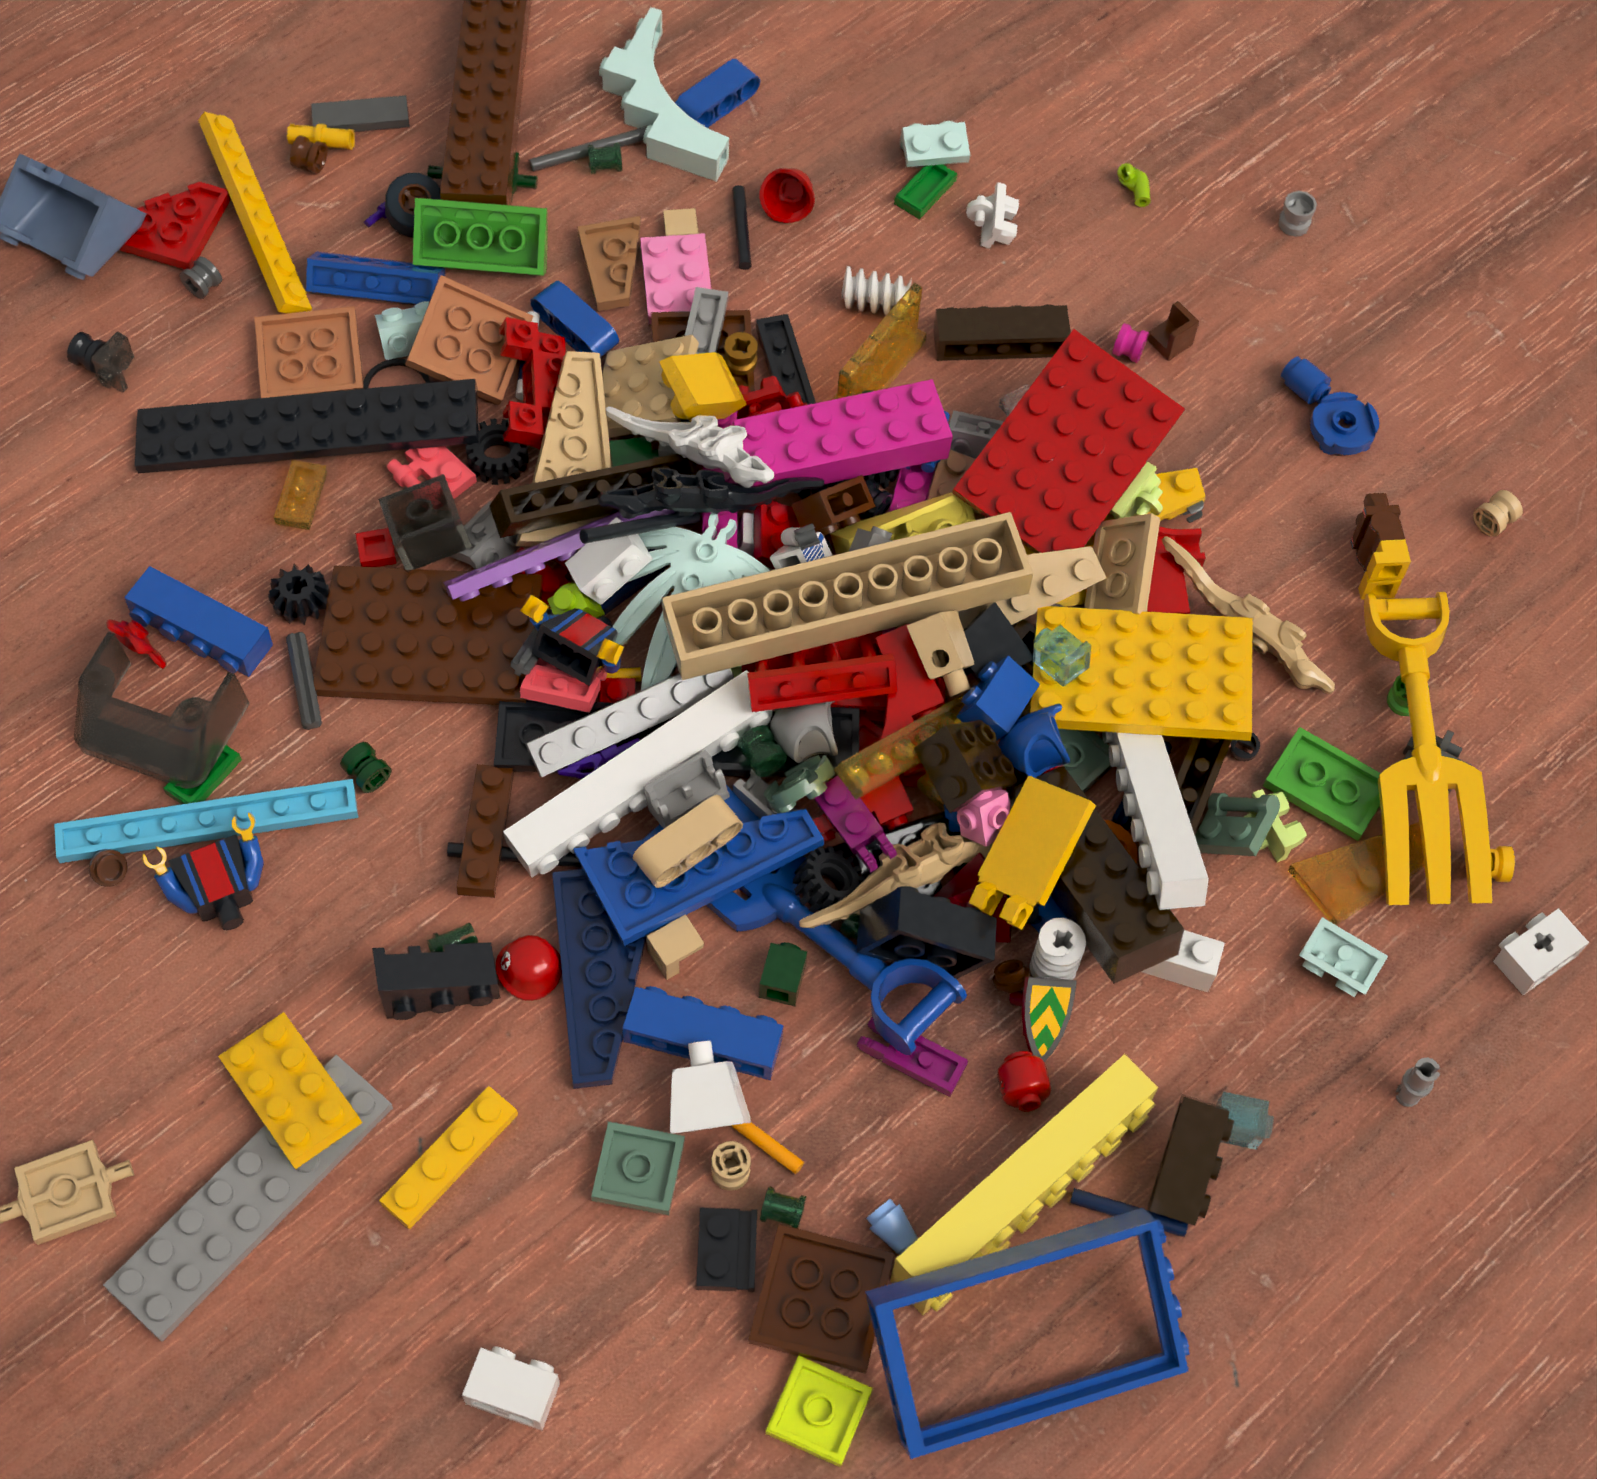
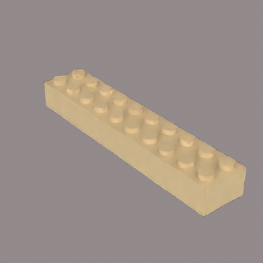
M1008 512L662 597L663 618L681 679L686 680L917 622L940 612L961 611L1029 594L1033 571L1012 513Z

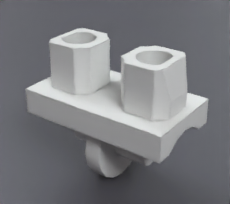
M997 182L993 195L989 197L979 195L976 200L971 201L967 205V217L974 221L976 226H982L980 246L988 249L995 241L1009 245L1017 234V225L1005 221L1004 218L1012 220L1015 217L1019 207V200L1006 195L1005 184Z

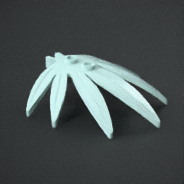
M711 512L708 519L709 527L702 535L678 527L639 534L647 549L658 550L649 552L653 560L629 581L650 574L667 565L671 567L651 581L619 616L613 625V628L618 632L615 643L623 645L650 617L662 602V597H666L672 588L674 591L671 595L770 571L751 555L727 545V540L732 538L737 529L735 520H729L728 525L720 530L716 540L714 539L717 535L716 526L719 519L718 514ZM663 611L649 646L641 691L670 678L677 666L663 618Z

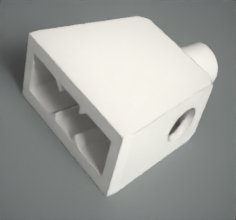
M711 1041L689 1043L691 1067L673 1069L671 1134L751 1123L733 1062L714 1063Z

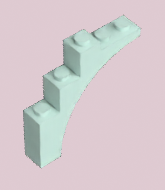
M650 7L645 18H640L638 21L636 34L632 40L628 39L624 49L614 46L609 57L603 58L599 69V75L602 76L603 90L623 97L621 109L624 110L625 124L636 128L647 126L643 137V143L646 144L647 158L717 181L729 159V137L710 130L689 117L672 101L662 86L654 66L655 50L663 33L662 11Z

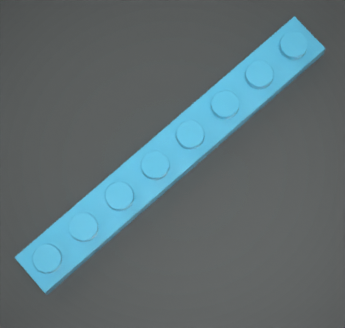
M353 779L56 823L54 824L56 858L59 863L91 859L97 852L104 849H113L124 854L156 849L155 846L163 848L222 839L235 834L241 836V834L233 830L232 819L236 816L237 825L242 829H247L251 825L248 812L255 817L253 834L359 818Z

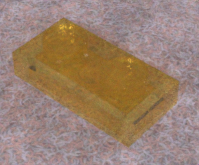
M292 460L274 514L276 525L310 530L327 476L326 465Z

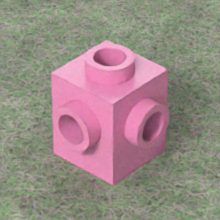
M1001 789L985 792L958 810L957 821L960 825L961 836L985 847L992 844L1010 812L1011 803L1008 792Z

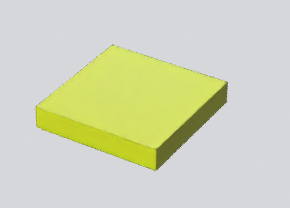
M798 1355L765 1434L841 1468L873 1388Z

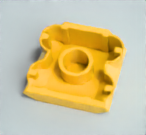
M716 352L677 355L659 361L663 369L661 373L663 383L671 388L675 394L670 406L676 417L688 419L690 422L692 418L698 415L715 416L717 419H725L747 405L722 355Z

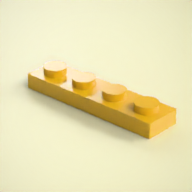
M488 1086L379 1200L380 1204L410 1230L518 1116L517 1109Z

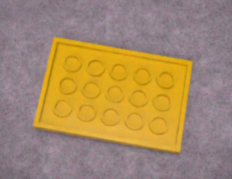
M1056 606L1040 607L1037 609L1033 678L1040 685L1031 697L1030 713L1060 703L1062 710L1054 716L1058 729L1251 741L1253 618L1143 611L1141 614H1134L1132 611Z

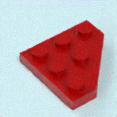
M199 181L188 185L187 191L170 196L168 192L145 200L144 206L136 208L147 214L142 226L119 250L177 268L191 269L194 260L202 253L231 200L227 189Z

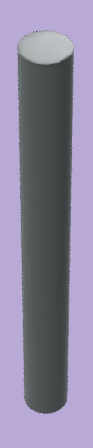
M647 126L529 159L531 170L534 172L643 141Z

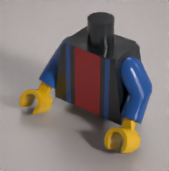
M530 594L520 611L530 617V622L538 631L532 654L588 686L593 683L602 669L611 674L619 670L621 666L620 656L624 646L615 643L618 632L613 628L611 621L607 617L598 616L595 618L576 608L563 614L548 615L546 610L549 606Z
M248 812L251 825L247 829L240 828L237 825L236 816L233 817L232 827L234 831L241 834L242 838L238 840L236 834L169 860L170 867L165 866L166 853L158 846L155 847L160 853L161 859L157 864H150L146 855L142 854L143 863L155 870L154 878L170 903L188 914L198 913L202 921H209L218 917L223 930H232L243 924L244 919L239 908L253 902L251 891L259 886L264 866L258 838L252 833L255 826L253 814Z

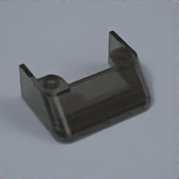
M107 632L79 678L74 729L75 742L81 751L87 755L186 789L201 785L208 777L250 704L236 675L231 672L227 673L211 701L197 697L188 698L182 701L176 707L172 716L169 717L112 697L132 663L115 634Z

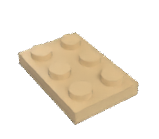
M1150 513L1106 520L1101 523L1095 532L1093 550L1105 573L1106 579L1087 588L1084 608L1132 611L1134 614H1141L1142 611L1147 612L1160 524L1158 516Z

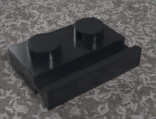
M700 1207L696 1290H748V1292H754L757 1210L740 1211V1209Z

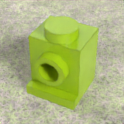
M576 583L563 585L555 592L554 596L547 599L554 615L563 614L574 608L581 609L595 618L605 615L601 605L581 592Z

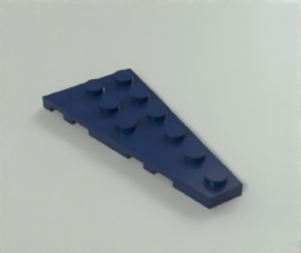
M583 869L552 872L573 1089L612 1085L623 1041L622 1028L635 990L647 937L644 936L624 946Z

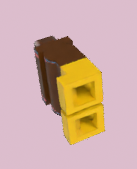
M1370 493L1365 496L1363 501L1364 509L1355 520L1356 529L1351 538L1352 549H1358L1356 559L1364 569V575L1358 587L1360 599L1365 600L1366 594H1375L1376 599L1395 598L1402 579L1411 563L1402 524L1399 519L1401 512L1399 505H1389L1386 493Z

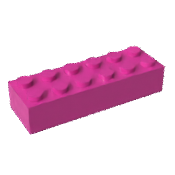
M933 379L733 420V426H741L746 429L747 436L743 440V450L750 456H758L774 471V479L769 482L793 477H815L823 479L824 484L853 479L860 475L867 476L947 459L953 438ZM761 481L755 482L752 486L763 485V483Z

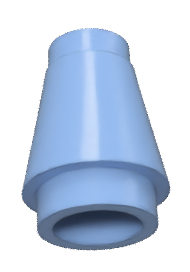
M891 1198L866 1218L872 1225L869 1229L899 1255L918 1239L901 1205L896 1206Z

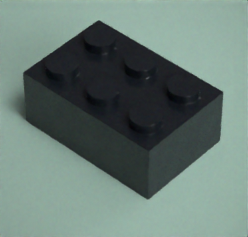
M902 886L860 910L857 953L890 963L910 958L927 960L943 968L955 979H958L995 960L997 918L983 914L978 908L962 907L952 904L947 898L931 897L919 893L918 889L914 887Z

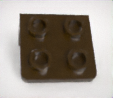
M982 720L945 725L914 748L949 813L957 812L985 792L1009 788L1017 783L1013 764L1003 755L996 742V735L993 729Z

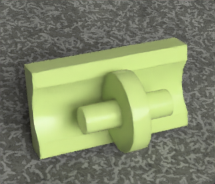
M1147 462L1109 512L1114 516V519L1148 514V512L1154 515L1161 513L1163 506L1158 499L1163 491L1158 488L1161 480L1155 474L1156 466Z
M1261 789L1253 792L1252 797L1260 798V796L1266 794ZM1283 792L1268 794L1278 797L1280 809L1259 849L1262 850L1268 846L1277 863L1287 859L1291 849L1303 843L1307 836L1302 824L1297 820L1283 825L1279 817L1287 814L1290 809L1289 802ZM1248 812L1249 814L1244 817L1255 818L1258 812Z

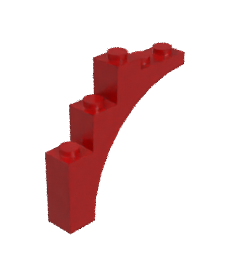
M909 624L875 638L874 647L877 655L892 653L894 655L897 693L885 694L884 728L878 749L866 772L853 787L881 827H887L888 831H893L908 824L907 818L914 811L898 774L903 773L904 777H909L924 769L914 750L916 746L923 742L914 721L918 720L920 724L937 718L939 716L938 711L942 710L945 702L935 679L930 680L908 631L907 625ZM825 814L813 819L824 838V844L836 838L834 833L837 831Z

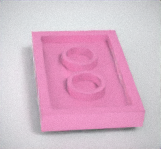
M705 233L640 238L648 323L652 324L651 312L690 311L696 287L711 289Z

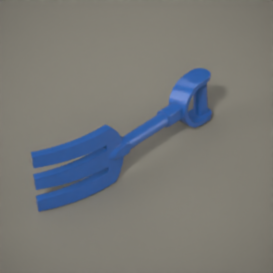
M727 786L730 797L724 801L740 821L745 823L760 820ZM659 824L646 836L656 835L664 828ZM804 856L776 869L777 872L775 874L770 872L740 887L739 889L749 897L746 901L732 891L706 905L737 932L759 928L777 918L783 923L793 925L847 967L851 976L872 991L871 1010L876 1030L886 1042L907 1056L915 1051L916 1045L914 1042L952 1003L961 1004L967 997L965 989L958 980L943 968L927 960L910 958L894 962L888 966L880 959L857 953V945L830 924L816 926L815 928L800 927L799 921L814 914L805 905L803 906L799 901L801 899L799 897L800 894L796 895L794 891L797 884H793V878L796 875L794 872L806 859ZM918 983L933 988L898 1024L892 1021L881 1008V1003L886 995L900 985Z

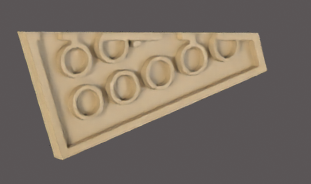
M567 351L564 355L532 483L612 467L600 353ZM606 516L522 533L518 535L516 546H534Z

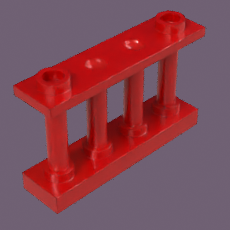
M882 630L742 665V672L745 670L749 672L747 673L752 712L897 693L893 653L877 655L874 647L875 638L883 634Z

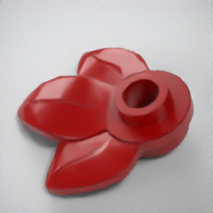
M112 619L107 620V628L115 633L116 638L124 646L138 654H148L160 668L164 669L166 667L165 658L150 644L147 639L149 632L135 620H132L130 623L124 620L121 622Z

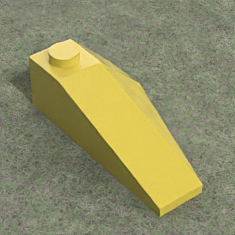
M951 492L859 521L830 535L837 555L849 552L858 528L870 532L873 526L892 533L890 540L894 541L976 520L972 507Z

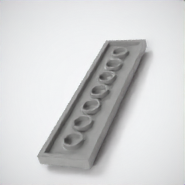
M335 1055L324 1068L363 1122L296 1170L264 1125L103 1284L161 1342L393 1109L391 1102L338 1055Z

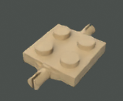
M91 1140L15 1167L19 1184L18 1200L0 1206V1224L23 1215L30 1224L34 1241L39 1245L116 1217L111 1199V1183L134 1176L130 1160L128 1159L106 1168L100 1160L96 1144Z

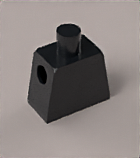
M996 602L987 605L964 629L974 665L963 670L966 676L972 673L978 683L981 681L978 678V674L991 661L998 663L1009 655L1017 664L1022 666L1034 659V656Z

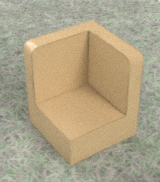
M686 914L646 936L647 951L666 980L679 973V961L704 947V941Z

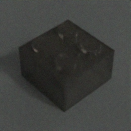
M444 474L379 499L393 544L406 572L472 548L458 506Z

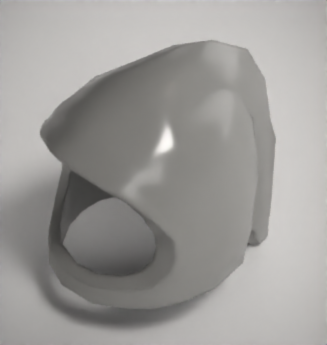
M832 702L780 708L775 712L771 720V732L780 748L795 762L801 763L817 754L838 755L837 745L833 736L830 706Z

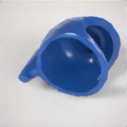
M1060 703L1023 716L1015 722L1007 735L1000 738L998 746L1003 755L1011 761L1014 769L1021 774L1036 778L1053 767L1070 764L1069 755L1062 743L1054 717L1056 713L1062 710Z

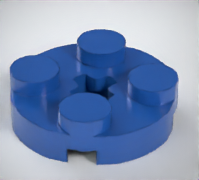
M1347 392L1332 393L1321 399L1320 404L1315 407L1310 419L1311 433L1319 443L1321 451L1328 455L1335 453L1354 455L1370 449L1379 429V417L1374 407L1368 402L1366 405L1357 400V395ZM1340 419H1344L1346 424H1352V426L1344 428L1338 423Z

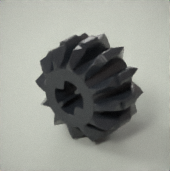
M293 564L292 571L290 572L280 569V578L271 579V590L268 594L275 614L278 617L285 616V620L289 624L296 618H299L300 622L304 625L307 620L306 617L312 616L318 619L320 615L319 610L326 609L329 595V586L326 584L323 574L320 571L313 572V568L309 564L302 570H299L296 564Z

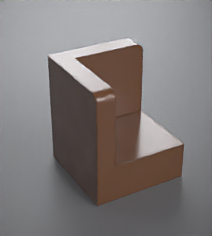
M1177 301L1172 304L1168 319L1149 331L1147 341L1169 361L1193 345L1199 321Z

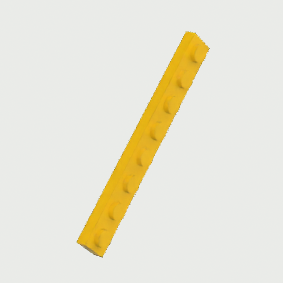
M204 111L198 122L278 312L287 314L311 311L312 307L236 132L234 123L224 115H216Z

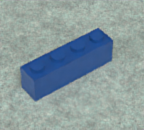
M151 566L147 568L124 597L130 611L129 615L133 620L144 627L150 625L158 629L165 638L172 642L179 640L185 643L200 657L206 658L209 656L217 660L225 670L231 673L238 671L250 677L273 646L268 627Z
M648 986L645 989L635 987L622 1031L623 1042L690 1059L689 1043L711 1041L714 1063L733 1062L736 1072L771 1080L783 1039L784 1025L778 1024L775 1019L768 1016L758 1015L754 1018L743 1015L739 1010L730 1006H719V1008L704 1005L703 1001L692 996H683L681 999L667 995L660 988Z

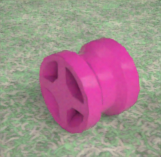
M1124 323L1117 336L1112 354L1128 356L1130 361L1138 363L1149 332L1145 330L1139 332L1132 330L1130 325Z

